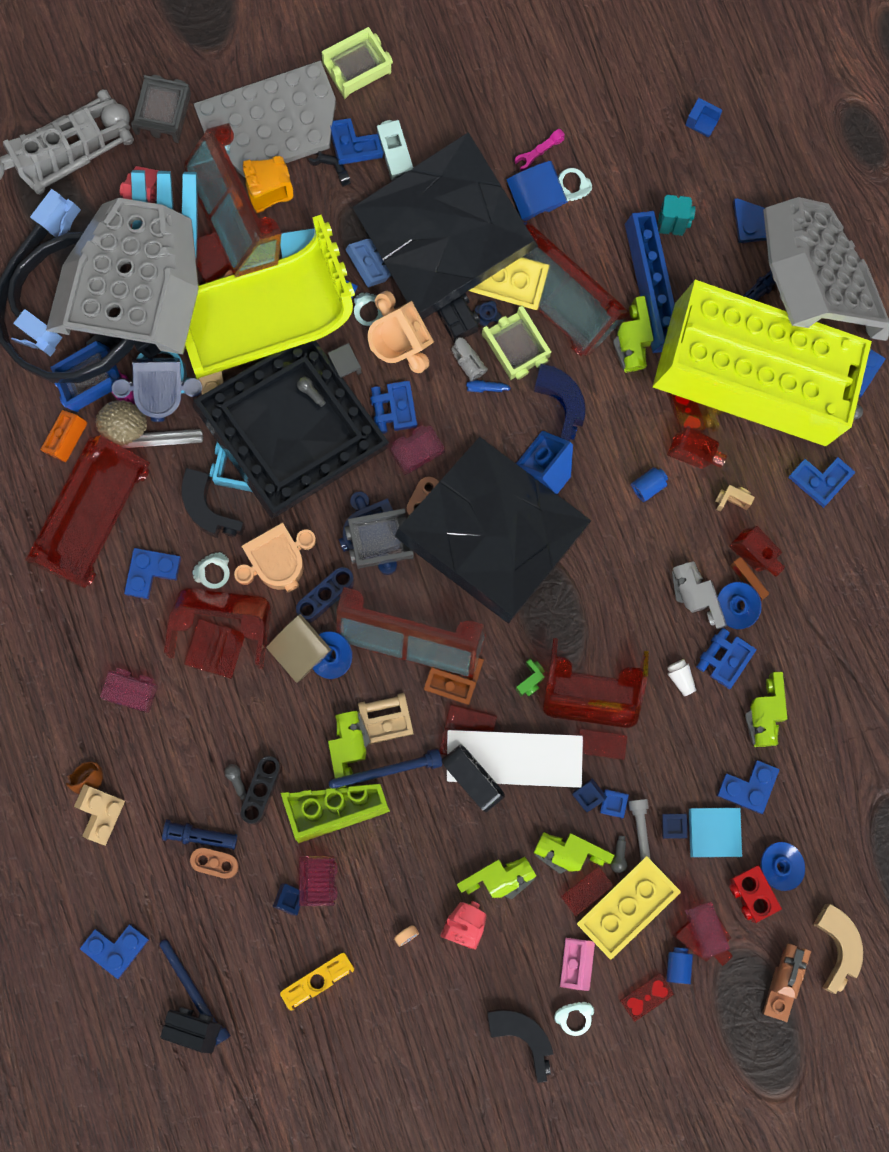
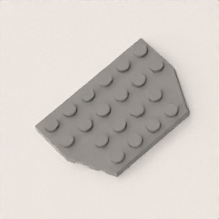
M318 61L194 103V107L209 147L214 151L216 150L224 157L227 163L234 166L245 177L243 161L249 159L251 161L273 159L275 156H281L286 164L318 153V151L329 149L331 144L330 125L332 127L334 111L336 109V98L322 62Z

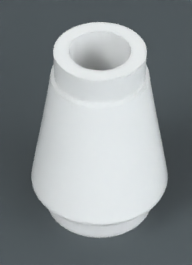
M682 659L667 667L669 671L667 674L680 692H682L683 696L696 691L689 663L686 664L685 660Z

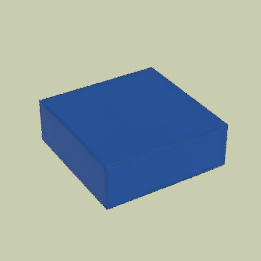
M605 789L604 794L607 798L601 804L600 813L624 818L629 795Z

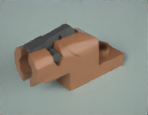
M791 944L786 945L779 967L775 968L762 1014L788 1022L793 1001L797 999L811 951L801 948L797 949V946Z

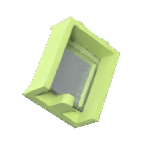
M369 27L322 51V64L344 99L350 93L386 74H391L392 58L387 51L384 52L378 35L376 33L373 34Z
M523 305L518 308L516 314L509 318L504 316L498 320L497 325L490 329L486 326L482 330V336L486 339L510 380L515 377L519 380L529 373L528 370L532 367L540 368L549 361L548 358L551 351Z

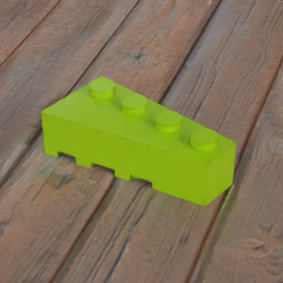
M380 784L281 793L294 837L298 843L390 812Z

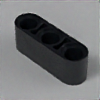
M459 744L442 759L445 768L484 812H488L505 798V794L499 785L463 745Z
M266 756L258 763L242 805L241 817L249 824L255 825L263 820L279 779L281 764L272 756ZM269 761L276 764V770L272 774H266L263 769L264 765ZM259 784H265L268 789L263 797H257L255 794V788ZM250 807H257L259 811L258 817L254 820H249L246 815Z

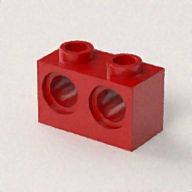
M759 865L753 866L729 879L732 883L729 885L733 896L740 898L743 904L741 911L747 920L751 919L752 923H757L782 910ZM746 877L753 881V888L750 891H746L742 887V881ZM757 899L762 900L765 905L761 913H757L754 910V902Z

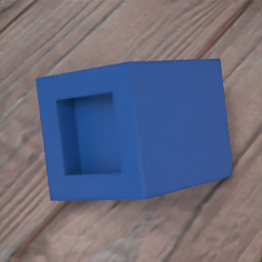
M698 98L685 126L706 137H710L720 119L722 109Z

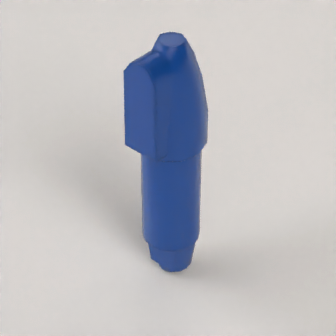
M484 380L469 381L466 386L467 391L479 393L483 391L502 392V390L509 391L511 389L507 384L485 382Z

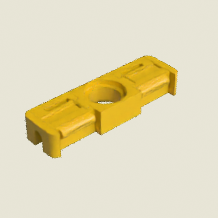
M341 953L282 990L280 995L288 1009L294 1010L293 1005L294 1007L300 1005L310 998L309 995L312 998L334 985L332 981L336 982L349 974V970L354 972V967L347 955ZM319 974L323 976L325 981L322 988L316 989L311 985L310 982L313 975Z

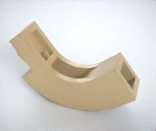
M825 904L813 925L826 932L836 944L838 951L837 962L822 987L828 992L836 994L837 991L841 992L846 986L848 979L845 977L847 975L854 978L858 977L863 962V945L860 934L851 919L833 905Z

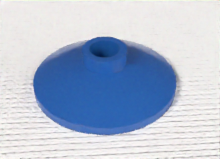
M733 582L726 585L719 593L718 600L727 626L733 629H745L752 626L758 620L761 613V599L758 592L751 585L744 582ZM741 601L745 603L744 609L740 608Z
M333 631L323 632L319 636L332 650L319 664L313 667V670L319 676L326 679L339 678L350 668L352 662L351 646L341 634ZM333 650L336 653V658L332 657Z
M777 842L768 846L763 852L761 870L771 887L780 891H789L799 886L805 875V862L796 847L786 842ZM777 863L781 866V871L778 870Z

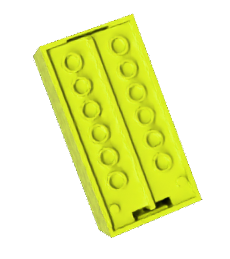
M694 280L674 305L653 388L827 446L852 427L872 341L818 322L809 328L792 326L788 319L787 311Z

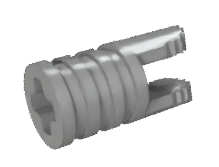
M461 337L456 339L451 349L452 354H454L458 364L465 371L470 381L477 380L487 372V367L484 366L477 353L465 339Z

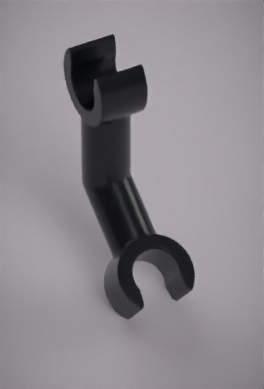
M318 151V153L314 154L318 155L317 159L308 158L309 163L313 166L321 163L333 165L342 187L351 184L347 171L343 164H338L337 157L322 154L321 151Z

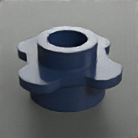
M489 301L476 306L475 311L479 315L480 325L487 326L493 321L498 322L501 319V314L497 312L496 302Z

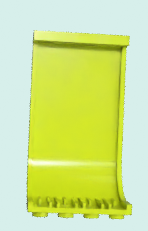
M322 215L312 217L315 228L314 237L299 252L289 257L199 286L185 344L196 378L211 375L320 339L338 329L348 320L353 310L351 297L355 296L351 282L346 283L344 276H347L345 265L343 262L339 263L337 256H340L337 243L331 242L332 230L329 222L324 223Z

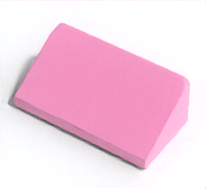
M565 938L560 987L589 991L595 947L593 941Z

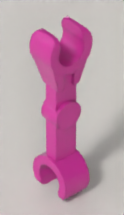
M557 129L551 134L549 139L537 145L534 150L518 155L515 158V164L521 160L526 162L520 168V171L528 169L535 158L543 155L553 145L563 142L564 132L561 129Z

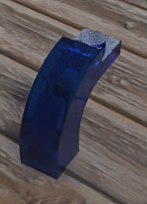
M541 364L534 392L552 396L560 402L565 412V422L561 438L570 441V439L575 440L577 426L582 427L585 419L583 394L577 383L567 373L558 368Z

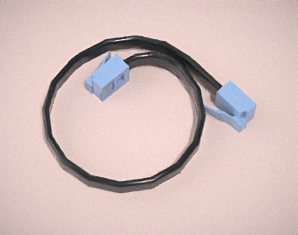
M53 189L49 191L30 216L37 225L9 260L0 277V344L11 358L29 373L52 383H82L111 370L132 350L136 341L122 338L121 342L103 359L78 371L47 372L26 362L10 343L4 319L8 297L11 311L17 317L13 324L37 341L35 344L25 339L11 338L14 342L40 349L51 357L56 350L55 347L63 338L58 333L46 331L47 325L26 309L22 310L20 302L22 286L29 273L48 255L77 244L84 233H67L68 230L70 231L72 222L81 209L69 199L65 200ZM48 233L56 237L40 244Z

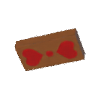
M741 557L730 565L742 582L751 585L758 592L761 601L769 595V592Z

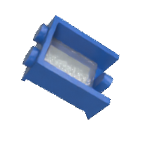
M95 341L51 366L52 372H75L99 362L111 350L109 347ZM115 365L108 372L82 383L54 384L58 387L61 394L60 401L65 408L79 412L81 408L110 393L113 381L121 377Z

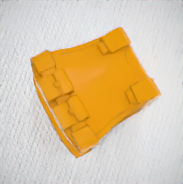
M275 156L273 159L251 161L250 159L243 161L246 187L252 207L256 210V213L263 212L264 209L276 203L286 202L293 198V187L283 157Z

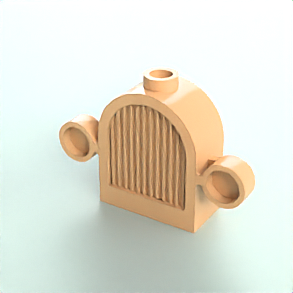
M384 291L375 298V305L383 316L373 322L369 328V347L379 359L388 363H396L407 358L411 370L415 373H421L428 368L429 359L420 351L434 343L413 302L410 301L394 309L396 303L394 295L389 291Z
M281 523L242 545L253 566H238L234 573L237 582L242 585H248L253 581L254 576L258 574L261 581L272 589H286L287 592L293 591L299 587L298 581L304 570L300 550H309L314 547L316 543L314 533L310 530H302L297 535V541L294 542L284 524Z

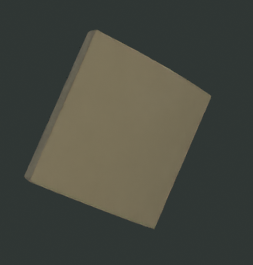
M301 614L291 621L266 647L296 683L301 681L332 650Z

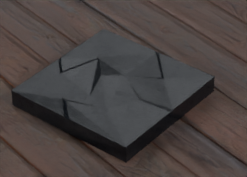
M469 132L353 206L355 213L407 303L413 302L422 320L538 247Z
M316 340L272 354L193 401V408L271 519L380 454L389 445L388 440L345 380L339 377L334 365ZM301 377H308L312 380L314 388L326 402L322 407L316 404L307 393L305 394L298 390L297 382Z
M479 437L401 524L394 537L509 624L587 529L591 520Z

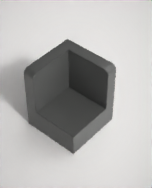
M349 343L328 353L329 360L334 365L340 378L356 372L357 375L362 373L361 366Z

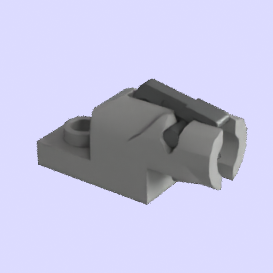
M695 562L674 567L672 576L676 601L684 603L685 607L692 613L710 608L707 616L711 626L715 625L717 629L727 627L713 582L709 580L702 583L701 580L704 579L698 571Z

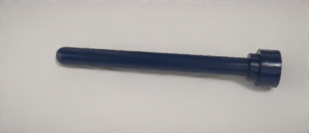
M437 748L428 750L420 758L331 779L329 787L335 789L426 766V768L430 767L431 769L442 767V758Z
M161 940L160 948L199 1013L213 1016L168 940ZM222 1025L216 1038L215 1046L231 1036L227 1028H223Z

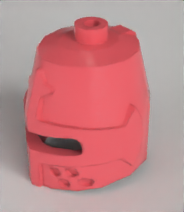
M471 901V904L460 902L448 916L440 937L476 950L484 932L487 915L479 909L480 904Z

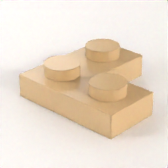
M84 784L74 806L92 814L82 837L106 846L125 801Z

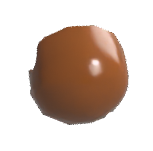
M92 761L82 763L72 774L68 775L69 783H66V786L76 794H80L84 784L98 790L103 780L101 766Z

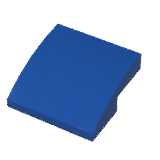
M552 161L536 165L506 179L520 216L524 221L544 211L550 212L568 202Z

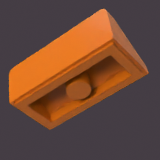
M62 410L40 450L66 462L83 433L87 422L76 414Z

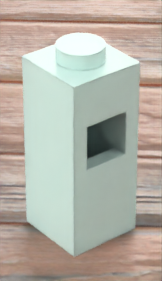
M387 120L377 126V134L379 135L391 181H394L407 171H410L413 165L399 120Z

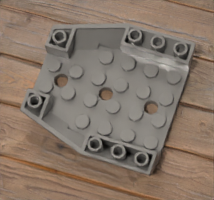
M797 197L766 207L763 211L769 266L792 326L809 328L821 318L865 325L866 332L870 338L886 341L889 337V318L865 260L860 259L854 250L855 245L853 241H849L844 234V227L828 203Z
M117 198L102 204L62 266L46 331L70 335L71 330L135 340L156 344L160 351L183 355L199 290L191 218L161 204ZM140 220L143 222L139 229H131V224L134 221ZM131 264L132 268L128 273H121L120 268L122 265ZM117 307L121 309L117 317H109V312L112 308Z

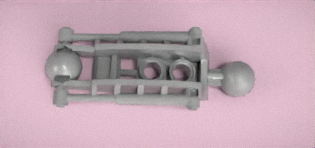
M100 90L97 94V99L67 116L63 115L49 124L36 129L31 134L20 135V138L3 141V146L8 154L0 157V180L5 170L15 166L19 176L35 190L36 194L44 193L45 187L90 163V160L122 142L124 145L132 144L134 138L129 131L130 115L128 109L124 105L117 103L115 99H112L107 90ZM100 116L103 125L106 127V129L101 131L94 120ZM77 134L79 141L69 145L66 139ZM120 136L118 139L105 145L104 142Z

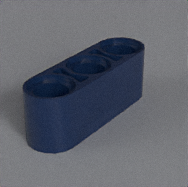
M344 567L336 569L298 602L296 606L297 615L301 614L304 606L310 605L314 608L313 613L310 616H302L308 623L315 621L352 589L354 585L352 572ZM340 575L349 576L350 580L346 585L337 583V578ZM323 590H329L332 596L324 601L319 598V594Z

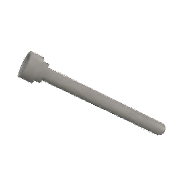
M648 799L628 801L629 810L632 811L636 819L641 861L646 856L650 859L645 821L646 809H649Z

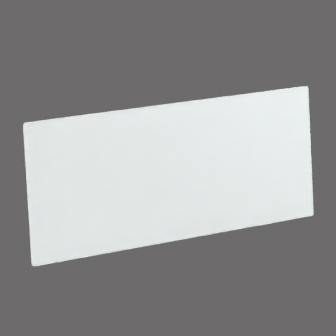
M448 730L447 754L459 744L463 745L497 784L558 787L582 786L583 736ZM447 770V781L457 782Z

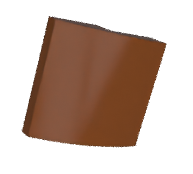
M439 645L424 690L469 705L484 660Z

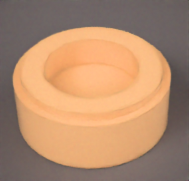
M412 925L396 935L394 940L400 947L415 938L419 932Z

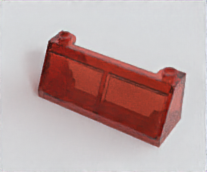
M103 436L89 437L25 561L78 587L86 588L87 585L90 586L96 576V573L93 572V565L133 487L139 481L143 482L148 476L149 469L147 468L150 462Z

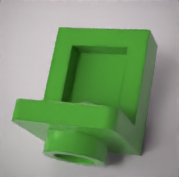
M529 659L525 663L533 675L516 687L515 690L521 697L525 694L529 697L539 689L538 684L545 678L543 675L545 671L537 661L533 663Z

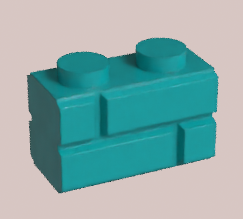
M666 195L664 197L658 218L659 233L669 234L672 232V235L683 236L686 228H691L696 209L695 206H692L691 197L680 196V198H677L674 195Z

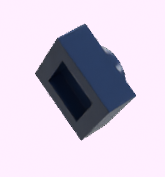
M593 778L572 793L586 812H589L607 798Z
M687 814L661 815L662 839L688 838Z
M285 883L281 884L273 907L297 916L305 892Z

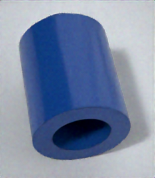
M653 467L632 482L631 487L637 497L642 502H646L667 487L666 481L668 477L661 468L656 469Z
M674 947L673 952H668L666 982L691 984L693 954H688V949Z

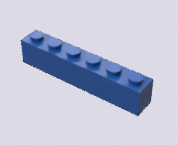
M654 211L632 213L625 223L640 297L645 296L654 340L651 343L652 353L662 352L675 304Z

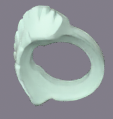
M567 168L558 176L567 201L581 199L592 190L590 179L586 178L579 169ZM570 172L576 173L580 178L579 191L571 193L563 185L564 176Z
M360 293L359 296L357 295L354 298V303L356 304L354 315L360 324L371 326L373 322L383 316L379 309L378 315L373 321H364L360 316L362 306L369 302L375 303L377 295Z
M220 552L206 556L194 567L195 570L192 572L193 578L196 582H201L208 588L216 589L222 587L229 579L230 572L227 566L229 559ZM214 563L224 570V578L220 583L212 584L207 581L205 567L208 564Z
M587 1002L565 1005L555 1012L554 1021L560 1024L563 1031L572 1036L581 1035L591 1026V1016L594 1014V1007ZM574 1010H579L586 1018L585 1026L578 1031L569 1029L566 1024L568 1013Z

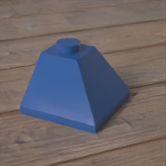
M541 431L516 464L555 494H558L571 477L573 444L570 441Z

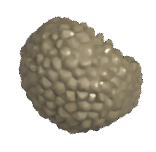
M125 400L107 403L96 415L98 432L115 446H124L132 443L133 440L140 438L147 429L146 415L135 404Z

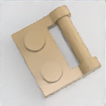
M405 693L397 694V697L366 704L365 701L358 703L360 714L371 740L370 744L414 735ZM396 706L401 708V712L368 718L369 712Z

